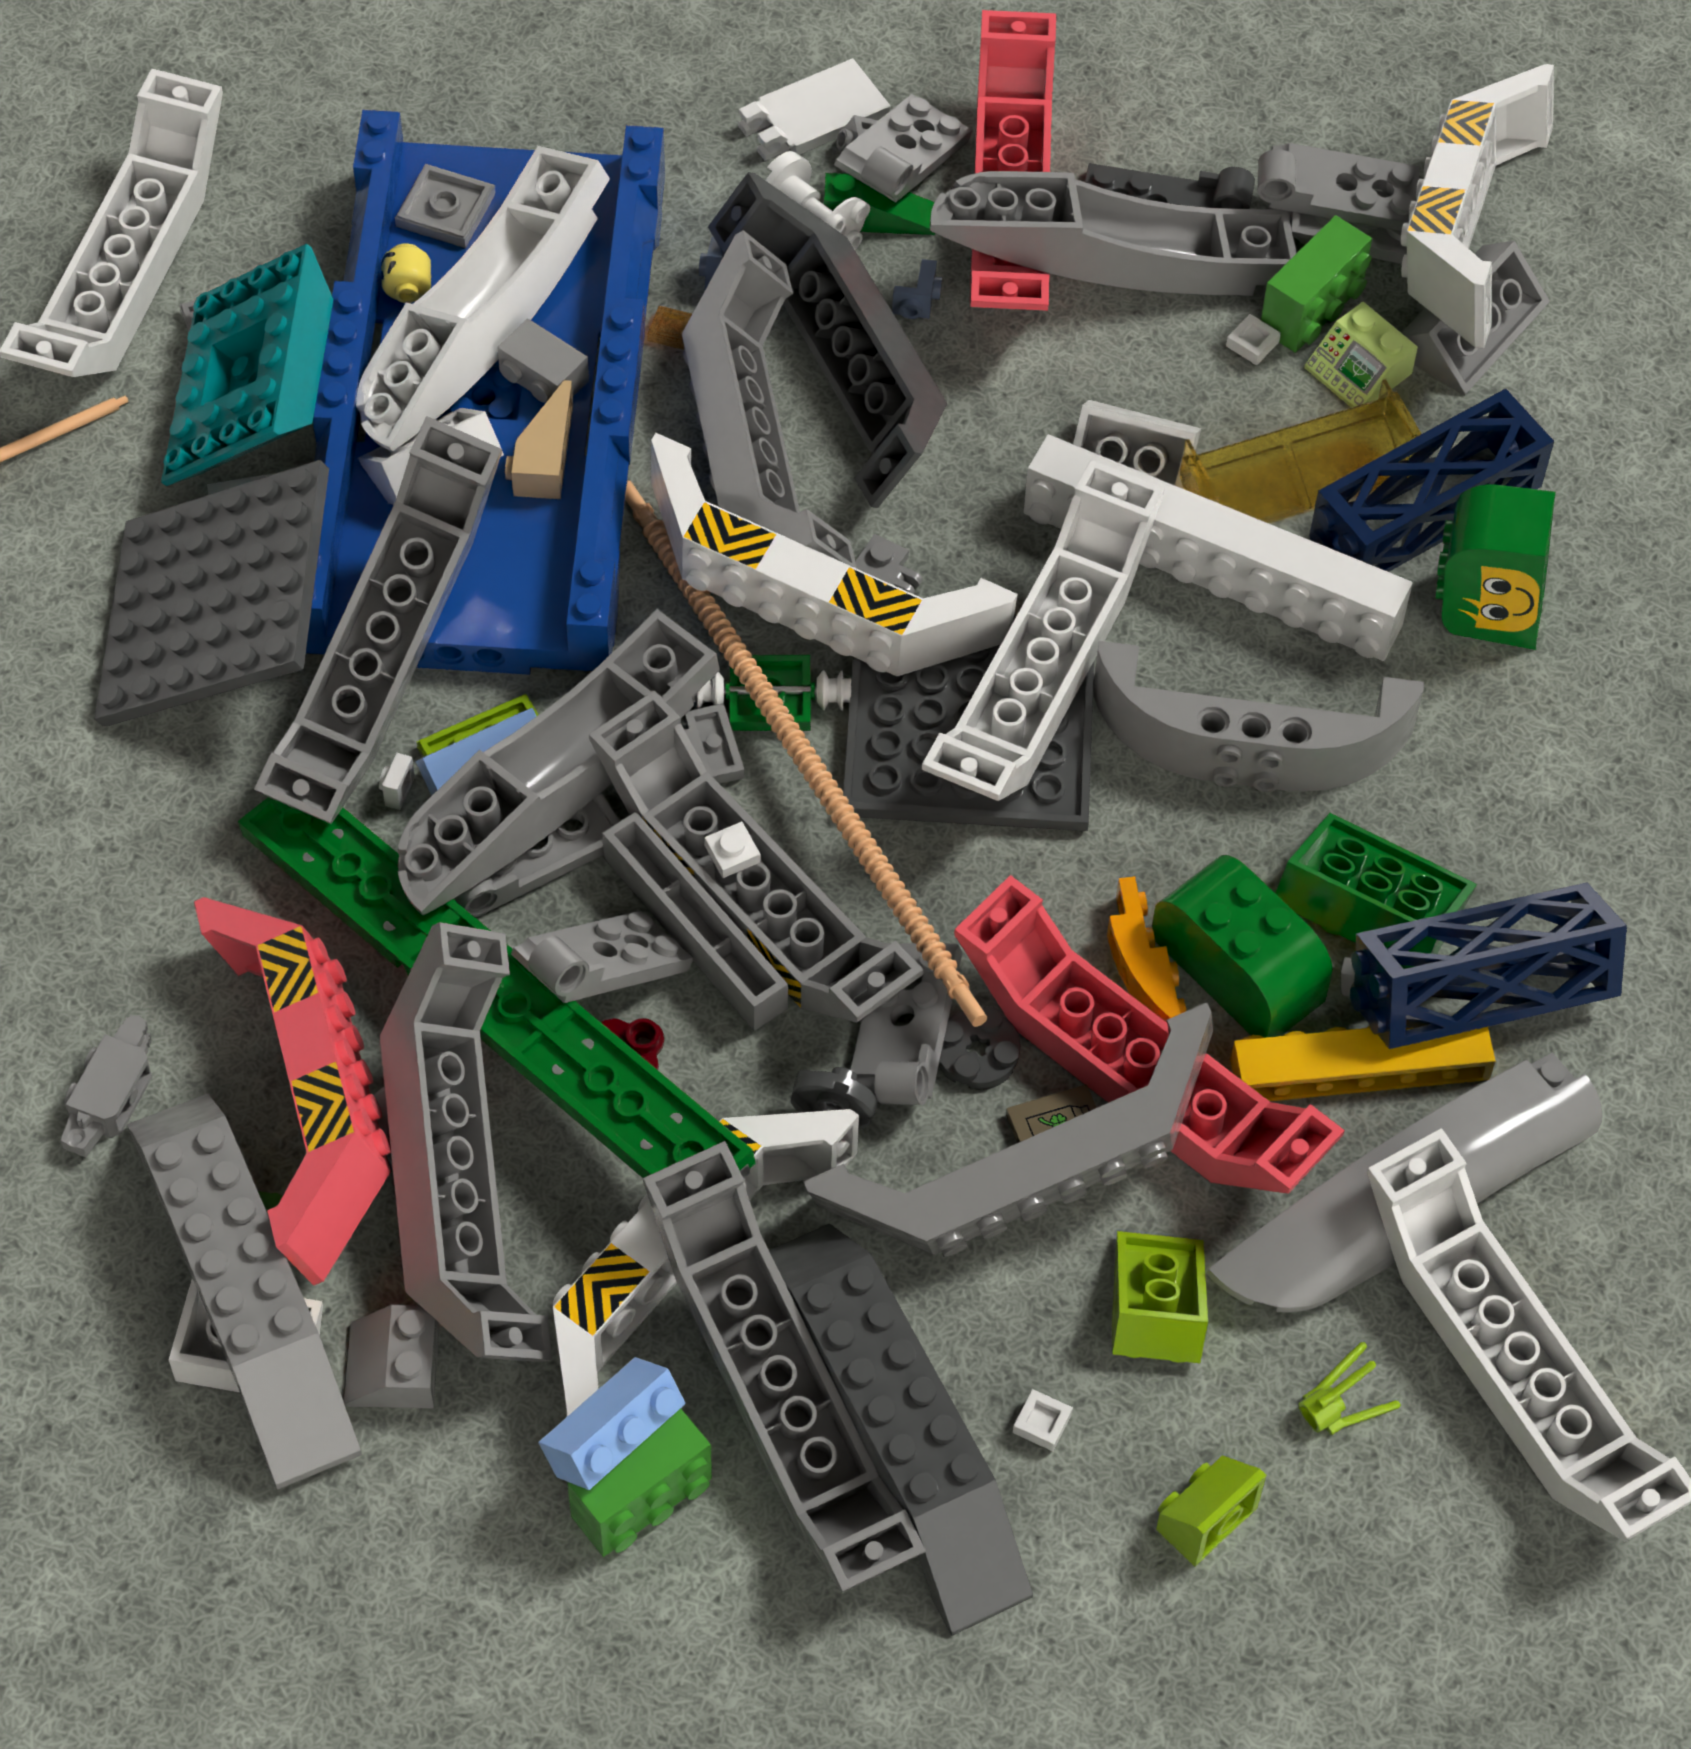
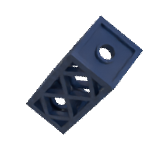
M1505 388L1318 490L1309 534L1310 540L1372 566L1377 564L1375 567L1389 572L1443 542L1445 521L1454 519L1455 501L1464 491L1479 485H1502L1506 477L1513 478L1504 486L1539 489L1542 487L1554 440ZM1459 432H1470L1453 447ZM1441 447L1437 457L1429 458L1436 450H1438ZM1486 448H1489L1496 456L1494 460H1466ZM1414 454V455H1413L1412 457H1410L1408 460H1403V459L1407 458L1408 456ZM1476 474L1439 495L1448 475ZM1378 476H1390L1370 494ZM1423 483L1414 504H1386ZM1359 492V494H1358V496H1357V498H1356L1355 501H1353V502H1348L1351 498H1353V497ZM1367 520H1393L1375 531H1372L1366 524ZM1425 522H1432L1424 531L1421 532ZM1410 531L1403 547H1393Z
M1586 882L1356 933V950L1351 955L1352 967L1355 972L1354 987L1350 989L1351 1003L1355 1011L1360 1012L1367 1020L1373 1034H1378L1389 1049L1618 997L1622 993L1627 925L1591 885ZM1526 914L1558 924L1550 932L1509 929ZM1499 917L1488 926L1466 925ZM1426 936L1459 947L1450 955L1409 952L1412 947ZM1397 940L1388 948H1386L1383 944L1385 942ZM1493 941L1517 943L1500 948L1489 945ZM1573 961L1575 965L1562 963ZM1401 965H1408V966H1415V967L1403 969ZM1531 974L1569 978L1553 993L1520 983ZM1481 982L1489 986L1486 988L1467 987L1463 985ZM1590 982L1595 986L1587 989H1582ZM1429 997L1469 1001L1453 1016L1419 1006ZM1492 1003L1513 1005L1482 1012Z

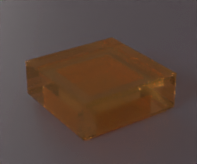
M658 306L647 333V341L684 350L682 332L692 313Z

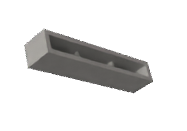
M636 811L602 833L603 852L606 862L673 939L693 957V962L753 1031H756L788 1009L787 982Z

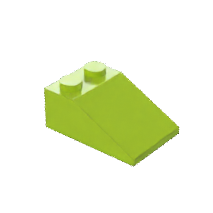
M1117 1231L1111 1326L1112 1354L1130 1358L1142 1357L1170 1360L1177 1363L1189 1362L1200 1364L1208 1326L1204 1240Z

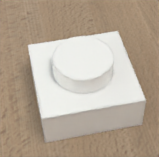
M1249 314L1227 337L1226 347L1253 364L1258 365L1279 343L1281 333Z
M396 753L391 766H385L381 773L379 789L383 790L384 802L387 807L401 810L415 779L411 756Z
M743 822L704 837V846L722 878L760 863L761 854Z
M1032 1389L1013 1426V1433L1050 1451H1054L1072 1415L1073 1407Z

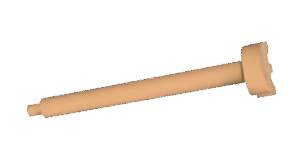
M126 395L118 399L113 397L0 447V463L119 410V406L129 402Z

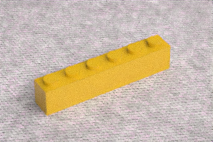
M1370 1026L1349 1030L1343 1027H1334L1325 1032L1308 1034L1302 1031H1292L1283 1036L1266 1038L1260 1035H1251L1234 1041L1230 1058L1233 1074L1268 1101L1490 1080L1496 1062L1488 1027L1389 1049L1378 1034H1373Z

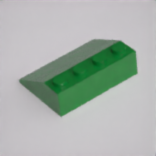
M1329 813L1288 860L1275 894L1298 916H1302L1320 925L1323 930L1330 934L1340 935L1356 943V933L1463 910L1477 884ZM1426 936L1412 947L1409 952L1438 954L1444 942ZM1397 940L1385 942L1383 944L1386 948H1388ZM1401 965L1403 969L1415 967V966Z

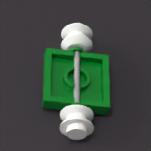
M752 655V658L757 661V666L762 669V674L767 676V682L773 685V690L778 693V698L782 699L783 706L788 708L789 714L794 717V722L798 723L799 730L811 731V700H815V694H817V704L823 711H825L828 703H837L841 711H843V703H850L851 678H843V670L840 671L837 678H828L825 670H822L817 677V686H815V682H811L810 655ZM731 667L730 682H726V686H724V678L718 671L692 697L693 702H697V709H700L704 702H712L713 705L724 703V694H726V700H730V725L732 731H772L771 725L766 722V717L756 707L755 701L750 698V693L745 690V685L741 684L739 677L735 675L734 669Z

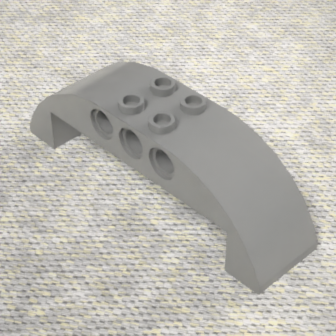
M1099 641L1093 696L1106 723L1118 738L1140 757L1162 769L1185 777L1214 781V783L1223 787L1238 784L1253 786L1263 792H1272L1276 789L1305 792L1329 790L1352 784L1372 775L1389 763L1405 746L1413 733L1424 690V682L1383 677L1374 717L1137 687L1134 685L1139 646Z

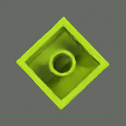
M1223 1455L1212 1465L1206 1462L1190 1477L1189 1483L1191 1485L1180 1495L1176 1491L1172 1492L1160 1504L1157 1510L1160 1514L1156 1530L1196 1567L1258 1508L1267 1475L1260 1468Z

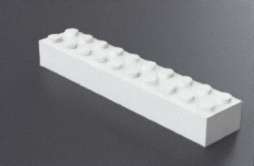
M1049 434L1046 436L1027 471L1024 514L1030 516L1035 522L1050 524L1062 529L1074 496L1075 487L1090 460L1165 488L1164 495L1139 564L1146 568H1158L1170 573L1180 582H1192L1209 589L1217 597H1228L1245 604L1253 612H1265L1275 616L1290 627H1301L1314 632L1326 642H1338L1353 648L1363 657H1374L1385 661L1403 626L1413 584L1412 581Z

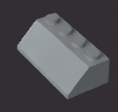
M1515 241L1483 245L1475 253L1482 261L1492 262V325L1485 348L1471 345L1427 308H1424L1402 332L1404 336L1418 346L1414 365L1462 395L1466 394L1550 302Z

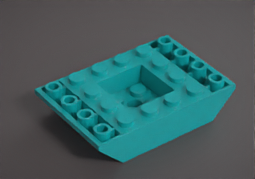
M307 243L292 251H287L280 257L263 265H258L253 270L237 278H232L225 284L208 292H203L196 297L193 305L194 313L191 328L187 337L188 344L185 359L182 364L179 390L176 395L173 421L169 430L170 437L167 452L163 461L164 468L161 478L163 485L169 486L201 475L313 423L333 297L313 249Z

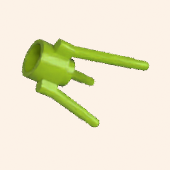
M1360 1342L1314 1389L1302 1396L1303 1400L1298 1404L1299 1410L1315 1432L1320 1433L1326 1428L1330 1435H1333L1346 1426L1400 1408V1402L1395 1400L1341 1418V1412L1346 1410V1406L1340 1395L1375 1369L1376 1362L1369 1361L1334 1388L1330 1386L1366 1350L1367 1344L1365 1342Z

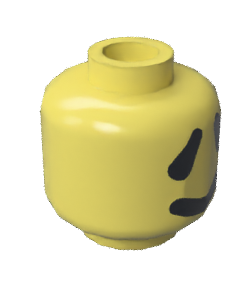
M408 243L396 245L385 253L381 260L382 289L386 295L402 303H411L418 300L431 289V260L426 252Z

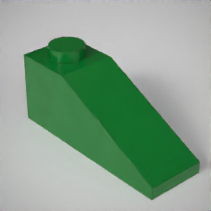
M826 173L824 205L830 210L834 211L838 205L852 197L860 198L870 205V212L860 232L935 235L934 232L930 231L933 201L908 192L897 202H894L850 174Z

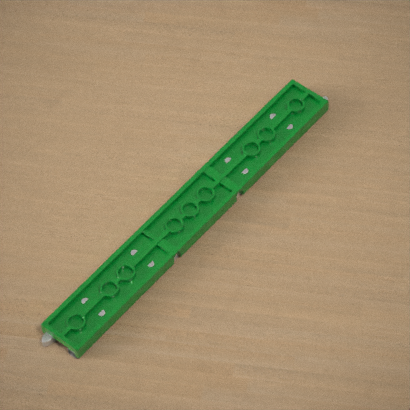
M267 797L238 820L242 835L395 967L398 968L403 965L408 976L432 925L441 922L491 931L454 899L425 915H421L408 900L399 880V854L345 808H342L332 824H329ZM507 945L510 975L502 978L480 1029V1037L485 1044L642 1178L724 1141L743 1179L750 1175V1168L756 1164L752 1148L576 1001L563 1003L511 955L513 949Z

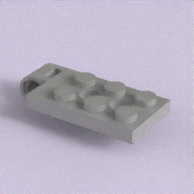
M600 793L579 812L568 819L582 822L583 827L580 830L569 832L561 826L544 838L547 844L543 848L527 850L499 871L454 899L474 917L483 915L603 856L602 833L620 821Z

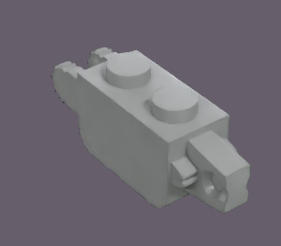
M140 1015L126 1017V1020L123 1021V1025H120L114 1037L105 1034L98 1047H93L89 1051L84 1064L85 1071L78 1083L74 1082L71 1084L65 1096L64 1103L69 1118L60 1140L63 1149L86 1157L102 1135L111 1138L122 1134L152 1079L146 1056L152 1041L150 1033H147V1021H144Z

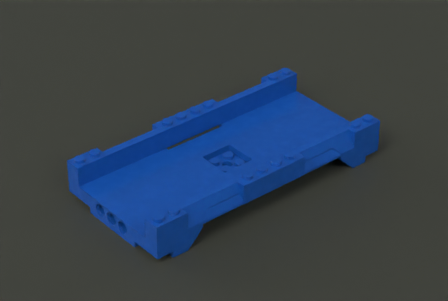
M362 110L353 164L356 197L344 279L343 281H334L332 292L333 305L313 417L317 445L314 461L321 460L329 468L306 653H326L394 505L387 502L358 459V457L381 446L372 440L367 432L365 442H357L361 416L360 411L356 407V398L360 380L369 364L375 323L383 324L381 344L405 303L386 295L382 289L381 260L385 253L396 245L409 243L419 247V249L427 253L431 260L432 288L461 259L487 227L535 150L403 142L400 112ZM626 125L622 155L566 152L598 160L610 180L592 208L598 219L551 294L531 319V321L588 357L589 382L573 396V411L561 499L513 496L512 480L505 479L507 456H514L517 438L545 403L536 399L531 391L520 384L508 381L499 370V360L461 398L437 418L439 419L459 408L485 411L504 455L500 457L473 545L416 668L530 675L531 667L593 671L612 653L618 616L620 541L635 426L653 250L659 246L662 221V202L665 184L664 128ZM425 164L495 185L496 194L466 248L396 227L395 217ZM599 337H601V338H600L599 355H598V363H597V372H596V380H595V389H594L593 405H592V414H591L590 430H589L587 456H585V448H586V440H587V432H588V423H589V415H590V407H591V398H592V390H593V382H594V373H595V365H596V357H597L598 340H599Z

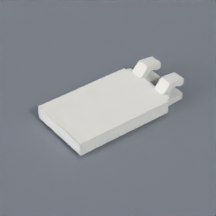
M852 58L761 96L759 101H754L740 108L739 115L743 120L739 121V128L745 136H749L772 125V127L758 133V140L761 142V145L757 146V152L766 161L789 149L800 155L837 139L840 130L846 127L853 115L879 120L891 111V106Z

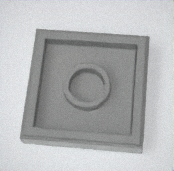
M425 164L395 217L396 227L466 248L496 194L495 185Z

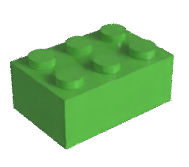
M1337 215L1267 282L1261 321L1281 333L1279 343L1295 353L1305 343L1311 345L1319 336L1322 326L1328 320L1334 322L1341 314L1344 304L1350 298L1357 299L1367 284V280L1364 278L1366 269L1372 259V256L1369 255L1372 238Z
M680 1408L590 1490L570 1482L567 1483L572 1519L603 1557L613 1550L616 1553L624 1551L637 1539L636 1533L650 1523L652 1526L663 1523L673 1513V1506L686 1497L689 1500H693L705 1492L710 1485L709 1480L712 1479L711 1444Z

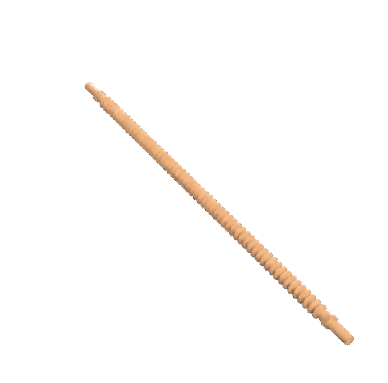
M627 481L625 500L633 511V518L644 528V537L648 538V543L653 546L654 552L658 553V558L663 561V566L673 576V581L678 584L679 590L683 591V596L688 599V604L693 607L695 614H698V619L703 622L704 628L708 630L710 637H713L714 643L719 646V651L724 653V658L729 661V666L734 669V673L739 677L741 684L745 685V690L750 693V698L755 701L756 707L766 717V722L771 725V730L777 733V738L782 741V746L787 749V754L793 757V763L798 766L799 772L804 774V779L809 782V787L815 790V796L820 799V804L825 807L826 813L831 815L832 822L837 824L838 831L842 832V837L848 841V846L853 849V854L859 857V863L865 866V872L870 874V880L876 883V889L882 892V898L888 900V907L893 909V914L899 918L900 925L905 926L906 934L911 935L910 940L916 944L917 951L922 953L923 960L928 961L929 969L934 970L935 978L943 980L948 995L951 999L957 1001L973 1027L981 1026L986 1022L987 1016L969 990V983L964 975H960L956 970L957 962L951 959L952 955L949 951H946V945L940 942V936L934 933V927L928 924V918L922 915V909L917 907L916 900L911 898V893L905 889L903 881H899V875L894 872V867L888 863V858L882 855V849L877 847L876 840L871 838V833L865 829V824L860 821V816L854 813V807L849 804L848 798L843 796L842 789L838 788V783L832 779V774L827 771L826 765L821 763L820 756L816 755V750L810 746V741L805 738V733L799 730V725L794 722V717L789 714L788 708L783 706V701L781 698H778V693L773 690V685L767 682V676L762 674V669L757 666V661L752 658L750 651L746 650V645L741 642V637L736 634L734 627H731V622L726 619L725 613L715 603V598L710 596L709 591L697 590L682 579L664 522L657 519L650 503H646L631 481Z

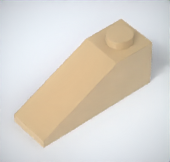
M564 380L517 438L514 456H507L505 479L512 480L513 496L561 499L573 411L572 381Z

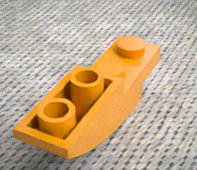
M1135 876L1119 878L1116 893L1119 915L1109 916L1107 939L1119 975L1130 995L1167 1022L1168 1019L1186 1012L1184 998H1177L1175 987L1179 986L1178 966L1176 961H1169L1167 946L1155 948L1152 927L1146 928L1144 916L1148 915L1146 894L1144 891L1138 892Z

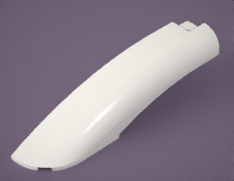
M537 146L503 204L467 252L415 303H405L366 367L357 392L356 407L360 411L361 425L378 445L394 451L419 433L426 416L437 419L498 360L497 347L527 318L531 320L567 270L598 219L592 208L610 180L598 160Z

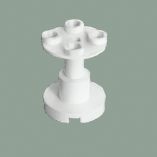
M793 151L779 155L768 165L767 168L772 170V172L765 181L846 236L854 250L859 247L863 239V235L859 232L871 208L868 203L860 198L852 197L838 205L834 211L830 210L820 202V192L809 185L812 172L809 161Z

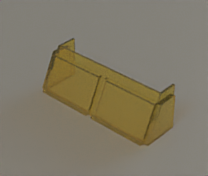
M1384 379L1381 383L1378 400L1197 455L1190 440L1187 439L1185 440L1181 461L1180 480L1183 488L1187 491L1266 523H1272L1301 514L1304 510L1315 509L1318 490L1421 435V432L1398 392H1393L1386 379ZM1414 454L1408 456L1407 458H1405V459H1403V460H1408V459H1409L1410 457H1412ZM1378 476L1371 492L1390 476Z

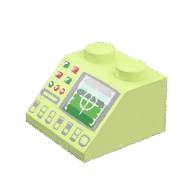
M1361 302L1334 323L1304 368L1359 414L1412 374L1418 346L1365 302Z

